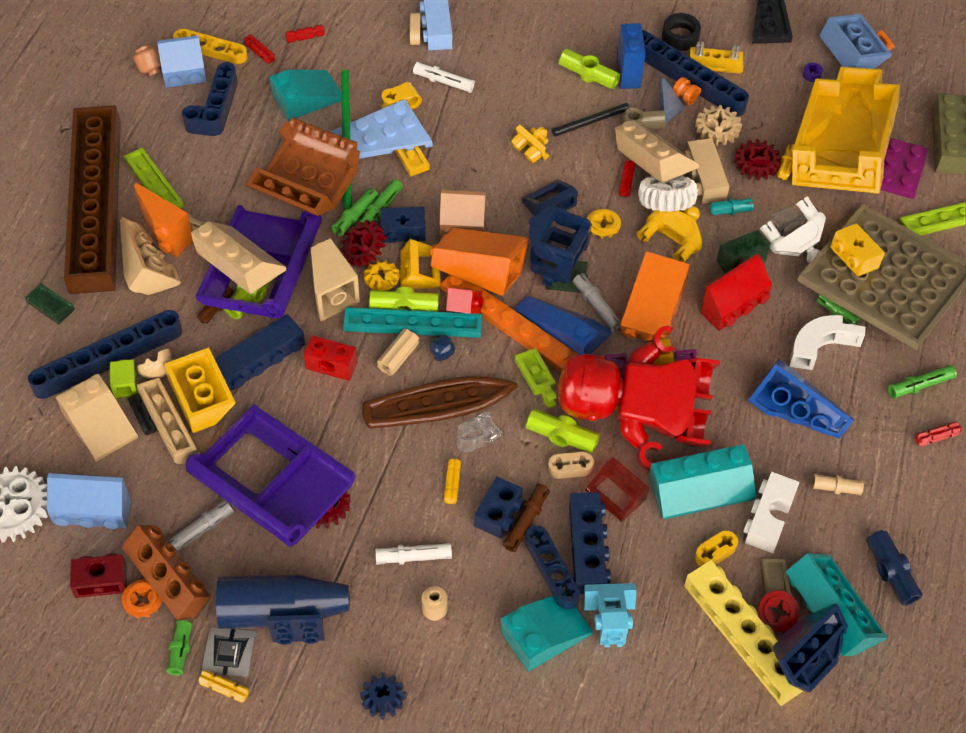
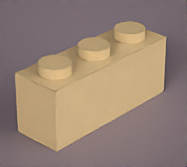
M713 139L688 141L686 151L683 153L699 164V168L689 172V177L697 184V196L700 197L701 203L727 200L730 186Z

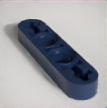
M541 526L529 527L525 536L526 547L556 603L563 609L576 607L579 600V589L546 529ZM547 553L552 555L553 559L545 561L541 559L540 555ZM557 572L562 574L564 578L562 580H554L550 575ZM564 587H565V592H566V594H567L568 596H572L571 599H569L567 596H563V594H564V589H563V588H564Z

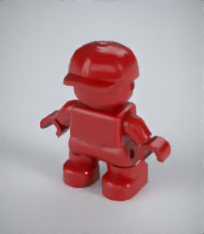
M671 326L659 328L653 335L652 344L648 342L631 353L621 377L615 362L607 360L601 355L596 356V354H579L569 358L564 364L561 376L559 377V404L561 409L568 415L581 420H586L587 418L590 421H596L611 416L617 406L616 418L620 422L621 434L634 448L638 447L637 461L641 467L650 470L651 464L654 462H649L646 459V450L653 449L657 452L663 446L656 442H648L647 439L649 437L643 427L650 428L663 436L674 438L676 441L690 446L705 448L711 442L710 440H704L705 424L711 411L693 408L695 398L709 401L713 399V395H709L710 381L713 370L720 364V360L694 358L662 365L653 364L659 357V353L666 355L675 350L672 345L666 347L660 341L661 335H669L672 332L673 327Z

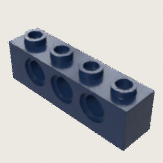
M570 493L569 514L573 575L580 594H584V585L611 584V571L606 569L605 561H609V547L604 546V539H607V524H602V517H605L606 508L605 502L600 500V493ZM584 519H591L593 522H585ZM585 541H593L595 544L588 545ZM593 563L597 567L591 568L588 567L586 564Z

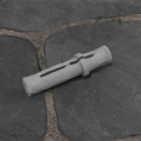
M581 273V276L580 274L573 279V283L583 294L582 298L592 305L611 332L618 330L622 321L599 294L600 290L590 283L584 273Z
M224 500L210 511L203 512L200 518L167 541L178 552L210 529H215L220 521L233 514L234 511L229 503Z

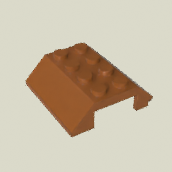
M294 117L291 118L290 124L285 121L279 130L280 135L284 139L283 144L266 171L256 167L246 186L315 216L335 209L357 173L360 151L357 150L358 143L345 137L341 139L342 136L327 130L324 131V129L312 124L306 125V122Z

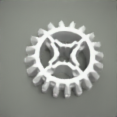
M683 175L664 183L650 176L641 181L638 190L641 205L648 209L652 208L653 211L659 210L660 212H677L678 210L684 211L686 208H691L696 202L698 193L695 181Z

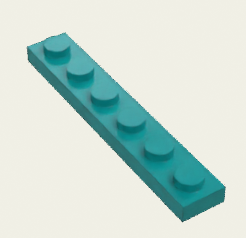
M345 307L343 329L347 332L400 334L403 329H408L416 335L440 336L446 334L451 337L481 338L482 314Z

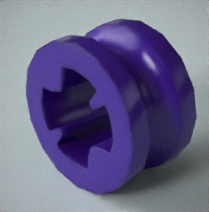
M808 63L804 68L803 77L809 82H815V79L821 78L823 69L817 63Z

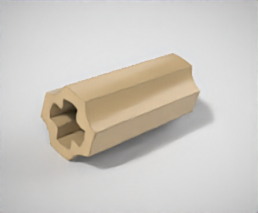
M403 329L377 360V367L388 376L394 375L419 344L418 336L408 329Z

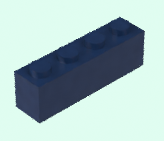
M286 314L214 358L229 390L232 391L235 388H240L246 381L254 376L261 375L264 370L280 363L291 353L299 351L305 345L304 331Z

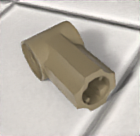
M631 107L626 109L623 123L634 120L648 129L665 128L666 124L664 110L642 112L639 108Z

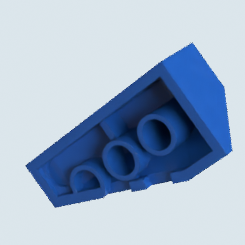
M527 296L513 309L577 354H592L612 334L610 330L595 319L531 296Z

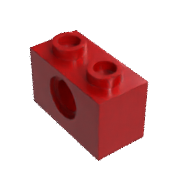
M313 335L304 352L307 370L350 381L358 363L356 347Z

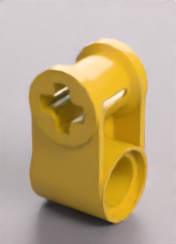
M405 82L382 92L383 105L381 109L405 99L413 110L421 104L422 97L410 82Z

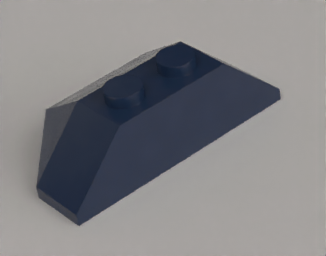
M832 604L798 620L771 647L788 683L806 693L811 692L838 663L843 645V634H846L848 628L838 604Z

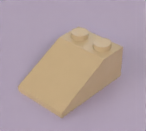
M99 374L56 396L61 412L96 462L138 438L137 433Z

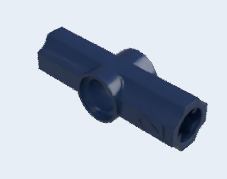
M880 530L869 536L866 542L877 560L879 575L884 582H889L901 605L908 606L921 599L923 594L911 575L910 562L906 555L898 552L888 532Z

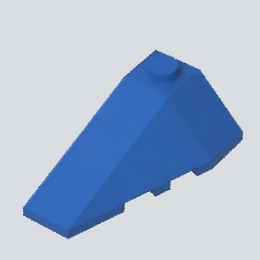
M780 359L775 362L748 399L750 403L767 415L776 416L839 439L854 421L850 415Z

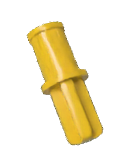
M789 144L786 147L785 154L780 162L777 176L783 180L788 179L793 168L794 144L791 146Z

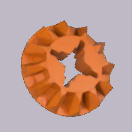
M146 579L134 581L127 586L122 595L123 608L128 615L135 616L137 619L144 616L149 618L152 613L158 612L161 603H163ZM136 594L141 597L148 595L149 604L144 602L139 604Z

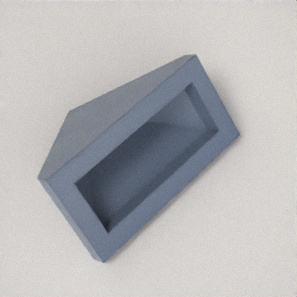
M661 78L659 89L661 111L664 110L665 122L668 123L685 107L667 80Z

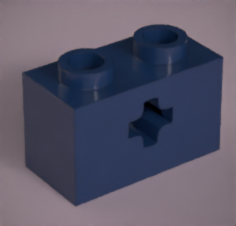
M424 207L380 208L381 228L386 236V239L382 241L383 243L408 242L410 239L426 241Z

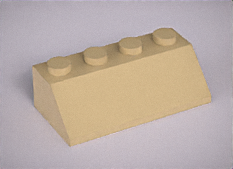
M634 120L626 121L622 125L615 127L617 149L661 183L699 168L697 162L658 134Z
M208 221L191 232L197 253L250 294L286 271V267L232 226Z

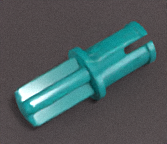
M730 198L728 201L711 203L709 211L713 216L730 214L732 216L739 212L753 211L754 204H750V202H753L752 198L739 200Z

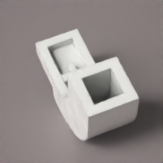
M840 315L823 316L810 321L799 331L795 339L789 367L813 370L817 358V349L826 344L836 343L861 347L866 327L856 324H844L843 316Z

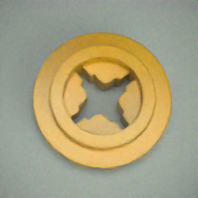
M609 209L594 210L587 217L592 223L591 232L593 236L598 235L601 239L604 236L611 238L613 234H618L621 228L620 217ZM603 219L606 222V226L604 228L601 227V222H603Z
M376 260L374 264H369L368 268L364 270V281L373 290H390L399 282V269L396 268L394 263L390 264L387 260L384 262ZM379 271H382L383 274H385V280H383V278L380 275H378Z

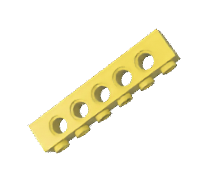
M710 560L688 574L684 587L779 705H784L803 692L790 685L785 675L779 674L775 670V668H781L771 648L778 641L773 630L767 624L764 625L758 617L756 609L752 605H748L742 598L740 590L735 585L732 586L727 580L723 569L720 566H716ZM712 588L717 589V590H719L721 593H719V594L713 593L710 589H712ZM726 608H732L737 613H730ZM742 628H749L753 633H746ZM758 648H766L769 653H762Z

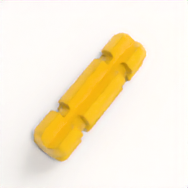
M451 458L448 460L444 502L446 504L457 503L461 461Z
M204 670L199 677L201 685L207 688L211 686L212 690L228 697L233 696L239 702H244L248 697L249 691L247 687L240 684L237 686L236 682L220 675L215 676L211 671Z

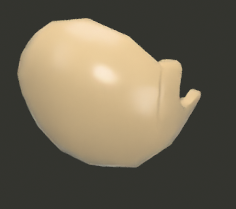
M170 349L159 351L156 361H151L147 358L145 363L137 365L138 373L147 379H156L167 375L164 364L173 361Z

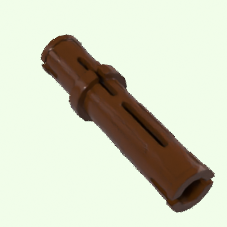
M537 484L528 501L525 500L523 503V509L502 543L503 547H506L505 549L508 551H517L536 515H540L541 507L550 494V489H547L545 485Z

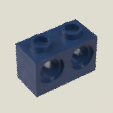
M496 476L474 515V527L501 539L505 531L509 532L514 522L512 517L515 512H520L523 507L522 505L525 502V499L522 498L523 488ZM503 497H509V498H511V499H510V500H503V499H501V498H503ZM498 516L500 519L493 520L490 517Z

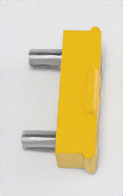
M699 41L696 47H690V53L687 56L712 71L743 73V52L739 51V45H737V48L736 44L733 45L732 51L704 48L702 41L701 46Z

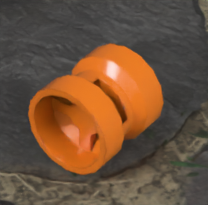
M681 77L675 83L673 91L678 98H683V102L691 105L699 97L701 88L695 84H690V80Z

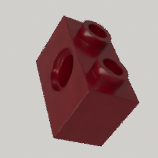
M110 553L101 557L82 556L79 559H71L70 588L74 597L122 594L127 588V565L123 555ZM98 572H103L100 576H94Z

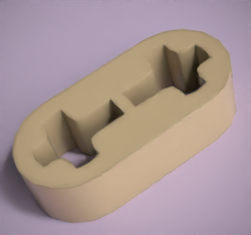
M410 13V45H420L421 13Z
M587 452L556 454L549 459L548 472L557 479L588 476L593 471L594 459ZM584 461L586 467H582L579 462ZM556 463H560L562 466L561 470L557 468Z

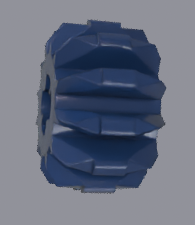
M382 672L380 679L372 675L371 683L364 682L363 689L365 691L360 693L361 700H364L362 703L365 710L370 709L372 717L379 712L380 718L383 720L385 719V713H389L394 717L396 715L395 709L402 710V700L406 699V693L402 691L403 683L396 682L394 674L386 679V674Z

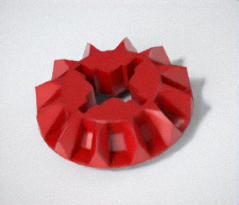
M772 591L764 595L758 604V617L764 625L770 626L774 632H784L797 622L799 606L794 597L789 593ZM780 604L781 610L788 613V615H779L775 622V613L768 610V608L777 607Z

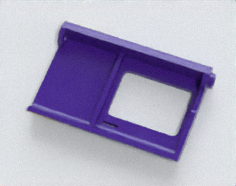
M238 205L228 226H232L286 267V271L278 275L269 299L265 300L262 305L224 298L231 279L214 265L210 264L197 291V300L207 306L270 318L282 317L321 226V215L315 216L303 211L300 220L246 211L242 205Z
M254 404L204 454L197 452L190 455L185 467L190 475L287 546L297 544L344 495L355 480V473ZM246 433L253 435L290 461L278 476L259 494H255L216 466L217 461Z

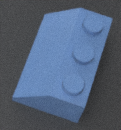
M862 14L829 17L820 34L821 39L842 67L875 69L892 55Z
M48 473L47 512L52 523L59 526H68L69 524L80 525L85 528L93 526H103L108 529L127 527L132 501L123 478Z

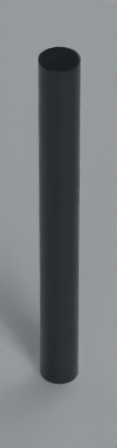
M624 103L553 128L552 133L556 137L621 114L629 108V105Z

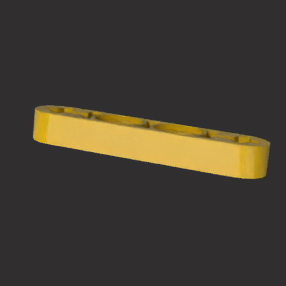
M179 29L173 34L174 39L199 35V41L206 43L201 46L202 55L234 64H242L248 58L246 47L239 43L188 29ZM217 47H224V48H225V49L222 50V51H216V50H215V48H217Z

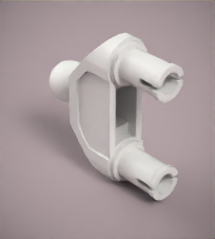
M807 196L796 204L806 217V224L786 237L780 235L772 221H769L767 225H763L760 230L770 242V249L773 253L799 257L806 252L807 261L810 263L820 252V250L814 249V246L820 241L826 216L824 213L817 211Z

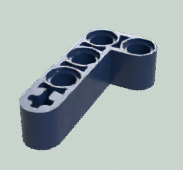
M224 62L218 65L205 107L192 105L183 109L184 127L188 133L217 136L224 131L238 84L236 69L232 63Z

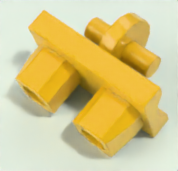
M521 125L515 128L518 134L511 140V143L518 151H521L528 145L530 148L524 155L532 164L541 157L544 160L549 157V154L545 152L546 147L544 145L549 140L546 138L547 130L544 127L538 129L531 128L530 132L533 135Z

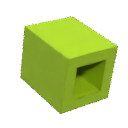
M134 360L110 362V387L114 398L130 397L138 394V372Z

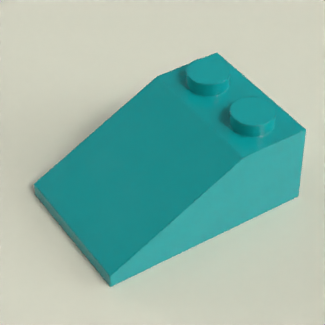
M288 69L269 76L271 93L288 121L293 117L298 118L341 101V90L327 70Z
M553 596L524 605L501 618L500 631L528 672L593 634V631L576 607L563 609L558 606Z

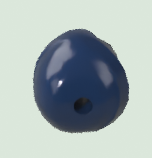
M443 334L434 341H431L430 351L436 361H443L454 354L455 346L446 334Z

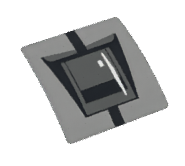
M211 627L207 639L202 672L208 670L214 674L247 677L256 631Z

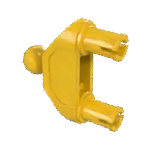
M692 206L691 208H686L683 212L680 210L677 212L654 211L647 217V223L636 233L639 240H642L645 236L643 242H648L656 231L662 233L682 245L673 254V259L679 261L682 258L680 261L685 263L692 253H697L702 248L701 234L696 223L700 217L699 209L696 206Z

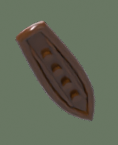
M477 376L440 380L364 401L362 404V415L370 429L446 420L465 416L494 405L518 387V384L499 378Z

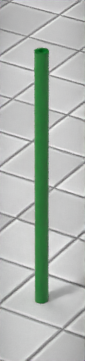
M342 70V138L345 137L351 140L349 71ZM351 183L343 195V212L352 206Z

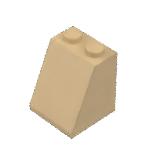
M331 238L311 247L318 319L321 322L345 310V307L350 308L360 303L358 275Z

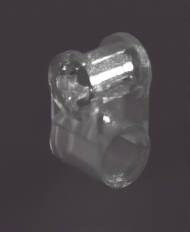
M484 412L471 420L459 424L456 434V446L462 452H472L479 447L497 441L502 436L503 431L492 420V414Z

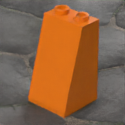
M453 228L448 234L443 235L438 244L433 245L430 252L432 257L431 267L503 296L521 275L529 238Z
M646 251L620 324V332L624 336L631 339L641 338L647 343L650 342L652 344L653 335L659 328L672 326L688 282L690 264ZM661 335L660 339H667L668 335Z

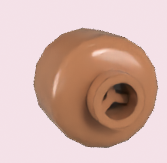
M147 44L134 50L136 54L133 55V60L141 74L148 73L151 76L160 72L161 62L156 46Z

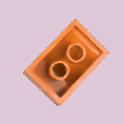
M136 183L133 186L140 212L159 248L164 253H170L177 257L193 242L188 213Z

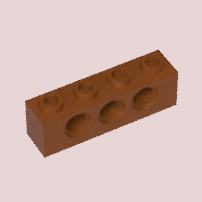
M138 525L123 544L122 549L177 620L195 618L211 597L206 591L205 585L191 572L190 566L176 553V548L168 543L162 535L163 533L160 528L155 525Z

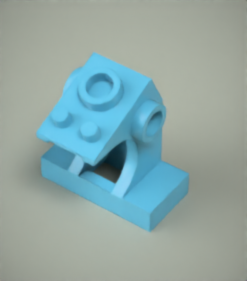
M635 583L584 585V611L599 610V614H595V630H600V645H604V647H610V645L622 647L623 644H626L628 629L633 628L632 613H627V609H635L637 591Z

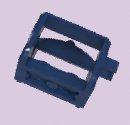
M550 205L540 211L534 218L529 219L530 245H532L530 269L534 273L542 275L544 278L542 284L551 287L553 282L557 281L569 283L572 271L581 254L588 248L592 223L588 219ZM555 221L559 225L576 230V232L570 233L550 226ZM554 241L568 247L562 249L550 243ZM544 259L556 263L558 268L541 263L540 261Z

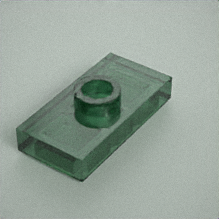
M42 283L25 297L28 304L58 325L75 310L71 303Z

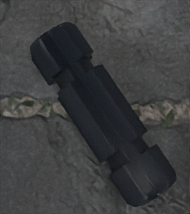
M139 394L130 396L128 398L129 404L145 435L155 433L157 431L156 425L151 419Z

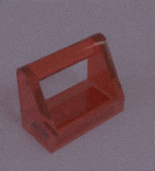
M612 457L588 484L585 491L587 493H600V500L605 502V508L622 522L647 499L649 487ZM607 478L632 498L623 510L597 489Z

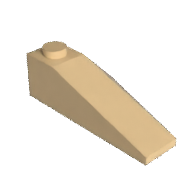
M121 217L123 273L128 288L135 293L140 292L151 295L179 286L181 280L172 264L167 265L163 260L164 253L152 246L153 239L143 226Z

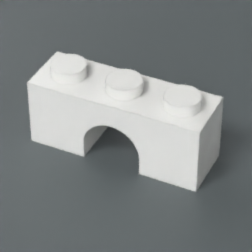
M771 472L768 480L763 479L759 493L763 494L761 500H755L751 513L755 514L754 519H748L743 532L748 534L745 541L746 544L772 554L774 553L785 522L774 518L770 511L780 510L785 513L789 512L799 485L798 481Z

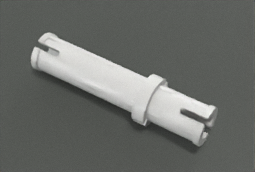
M417 61L413 69V74L428 78L431 82L437 81L468 91L469 93L474 88V80L440 70L438 66L431 67Z
M451 543L375 548L376 565L385 563H399V565H402L404 562L452 559Z

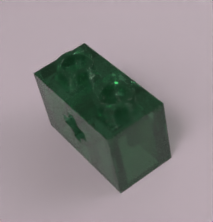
M759 230L753 231L721 244L717 263L725 274L756 254L761 257L764 263L767 259L770 244Z

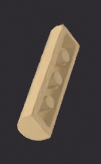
M160 378L137 384V391L176 464L186 463L190 455L197 453V448Z

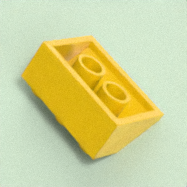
M209 347L164 364L168 381L192 433L216 425L235 405V400Z

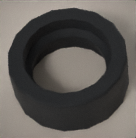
M672 14L664 20L662 39L679 51L689 50L690 47H695L697 42H699L700 22L690 14ZM685 28L691 31L692 34L680 36L672 33L671 29Z

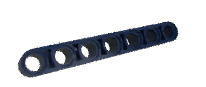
M642 30L646 53L645 63L676 82L681 77L690 80V84H695L701 88L699 96L717 107L722 105L724 110L729 107V112L736 111L737 117L744 115L749 98L748 92L651 33Z
M173 310L163 311L33 370L28 375V382L33 394L39 399L51 397L96 374L110 370V362L131 360L177 339L183 331L179 315Z

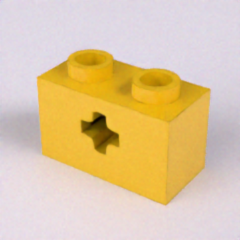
M857 223L836 231L830 246L834 253L857 276L878 269L885 254Z

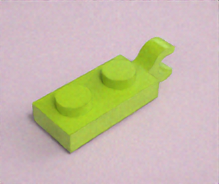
M534 348L515 355V362L534 396L541 394L544 404L548 409L556 406L554 400L557 399V396L552 390L556 388V382L537 349Z

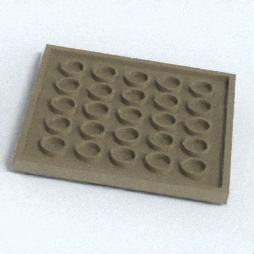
M863 204L841 229L857 223L885 252L879 268L857 276L830 248L833 241L832 238L800 273L797 281L917 350L965 290L966 260Z

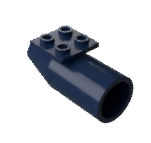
M300 574L221 576L217 580L216 616L219 629L269 627L272 641L281 645L301 641L307 644L325 641L323 619L350 611L349 585Z

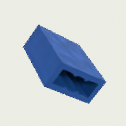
M641 23L620 25L617 51L618 73L621 74L619 80L620 89L641 88L646 54Z

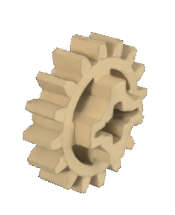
M712 105L710 110L704 108L703 113L699 112L695 127H697L696 133H701V139L712 138L716 146H718L719 142H722L723 145H726L727 141L733 143L734 138H738L741 131V118L736 117V111L729 112V107L724 110L722 105H719L718 109H715Z

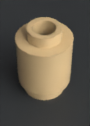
M437 586L427 588L421 598L422 612L426 618L436 621L443 618L447 613V594L442 588Z

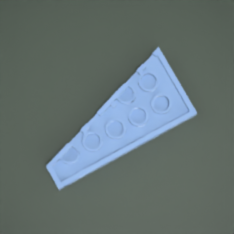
M405 99L350 123L351 140L358 143L359 159L390 154L398 149L406 148V151L414 150L416 146H433L431 138ZM342 127L330 132L342 136Z

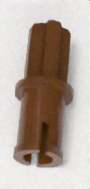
M228 286L224 298H230L234 292L231 287ZM205 305L198 313L197 318L201 323L207 324L223 308Z

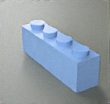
M423 0V2H420V13L424 14V16H421L422 28H426V30H423V41L428 43V50L452 49V28L448 0Z

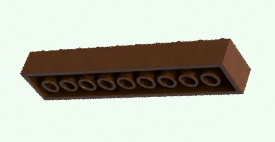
M116 105L73 108L64 280L69 294L115 291L121 128Z

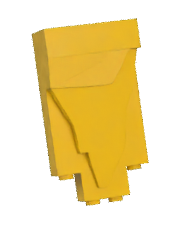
M840 67L837 80L815 79L793 148L792 185L880 193L884 173V160L899 104L900 85L883 84L881 69Z

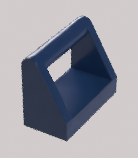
M557 179L523 197L522 202L534 216L550 205L569 210L577 205L578 191L572 185ZM556 189L560 192L542 203L536 201Z

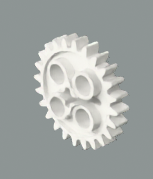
M17 466L14 467L12 472H9L8 468L5 467L3 473L0 474V515H2L0 517V539L2 542H5L7 536H10L14 542L16 535L20 534L24 539L26 538L25 531L29 530L34 533V525L42 526L40 518H48L45 511L47 510V484H45L42 477L37 476L35 471L29 473L25 467L20 472Z

